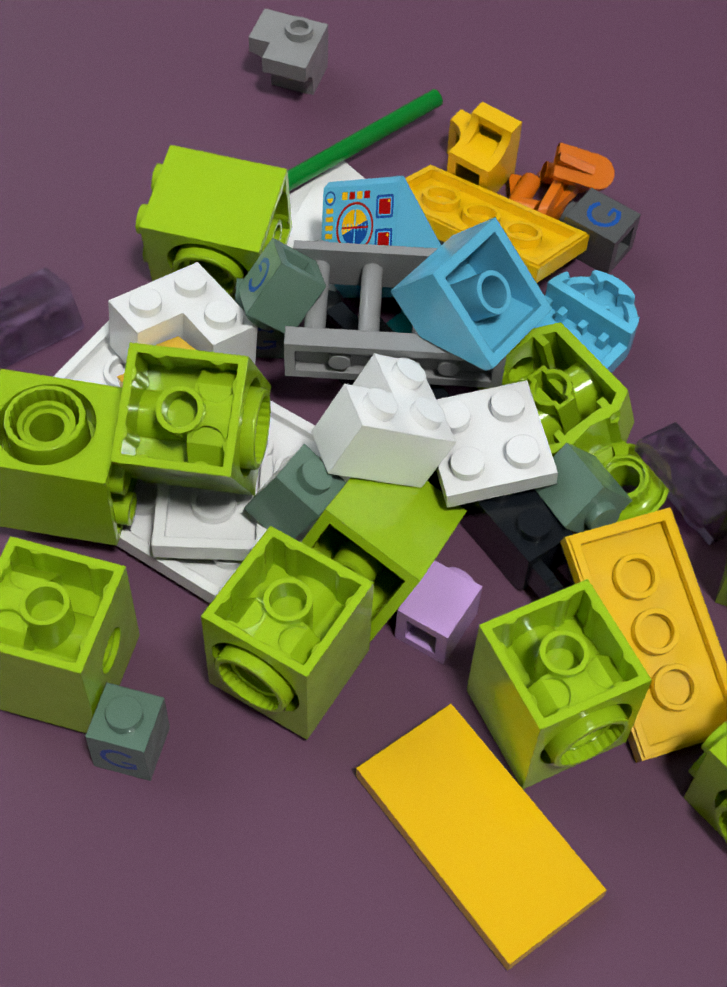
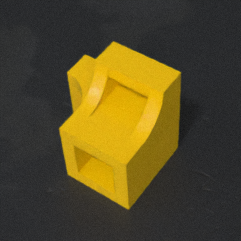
M483 101L472 111V114L460 109L450 119L447 172L497 193L509 180L510 175L515 173L522 121Z

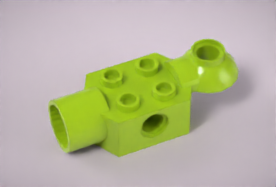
M561 322L533 328L506 355L501 386L528 381L553 457L566 443H569L596 456L621 487L624 485L637 487L634 491L628 493L632 501L620 513L617 522L658 511L665 503L671 486L669 469L662 458L649 448L626 443L634 425L628 389ZM477 387L478 391L488 389L485 387Z

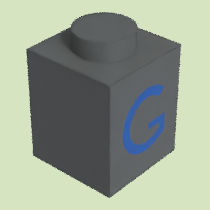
M590 188L578 202L571 201L567 205L559 221L590 235L586 251L575 258L598 271L610 274L633 247L641 214Z

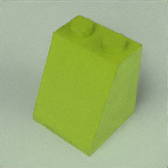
M351 477L326 507L301 543L374 582L371 642L422 580L467 510L460 505L447 508L442 491L426 481L422 488Z

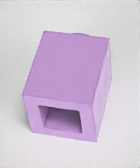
M434 560L422 580L398 608L395 637L444 664L477 615L483 586L477 584L465 571L456 567L448 568Z

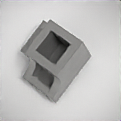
M264 8L249 35V52L255 53L262 58V72L271 74V85L314 95L328 67V24Z

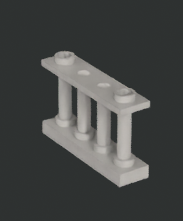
M294 240L293 249L317 261L326 288L306 313L304 327H285V376L356 380L375 353L394 358H409L418 362L425 371L429 384L485 388L501 386L506 356L493 369L485 371L421 338L413 325L412 333L380 332L382 287L394 288L438 248L337 243L324 240ZM329 284L361 286L358 330L325 328Z

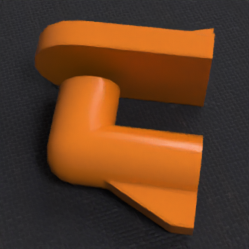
M560 142L557 145L554 162L545 161L537 176L541 183L551 185L556 180L578 187V192L583 193L590 188L597 191L606 189L614 179L615 170L608 158Z
M524 173L523 175L511 174L509 177L511 194L509 199L557 220L560 219L568 203L579 193L578 187L554 180L542 201L534 200L533 198L541 186L538 176L533 173Z

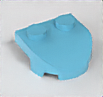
M593 270L589 277L569 278V272H563L548 281L545 294L552 310L534 328L561 322L612 373L628 356L640 317H638L634 305L635 295L633 291L620 279L598 270Z

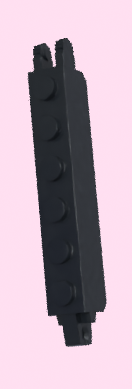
M341 301L327 309L325 328L358 330L359 317ZM380 317V332H393ZM338 379L342 385H353L355 380ZM429 384L436 399L451 397L441 385ZM435 470L427 481L442 491ZM534 489L460 505L467 512L459 523L515 588L523 590L530 586L540 598L563 590V585L560 584L559 580L552 573L555 569H558L572 585L575 584L560 542L564 537L573 535V533L562 525Z

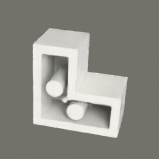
M198 262L108 300L110 346L125 363L127 361L129 342L157 345L179 336L196 350L249 356L255 364L258 327L246 317L245 311Z
M375 353L353 385H343L311 431L328 474L422 488L456 444V440L445 419V414L439 406L426 379L425 371L420 364L409 358H394Z

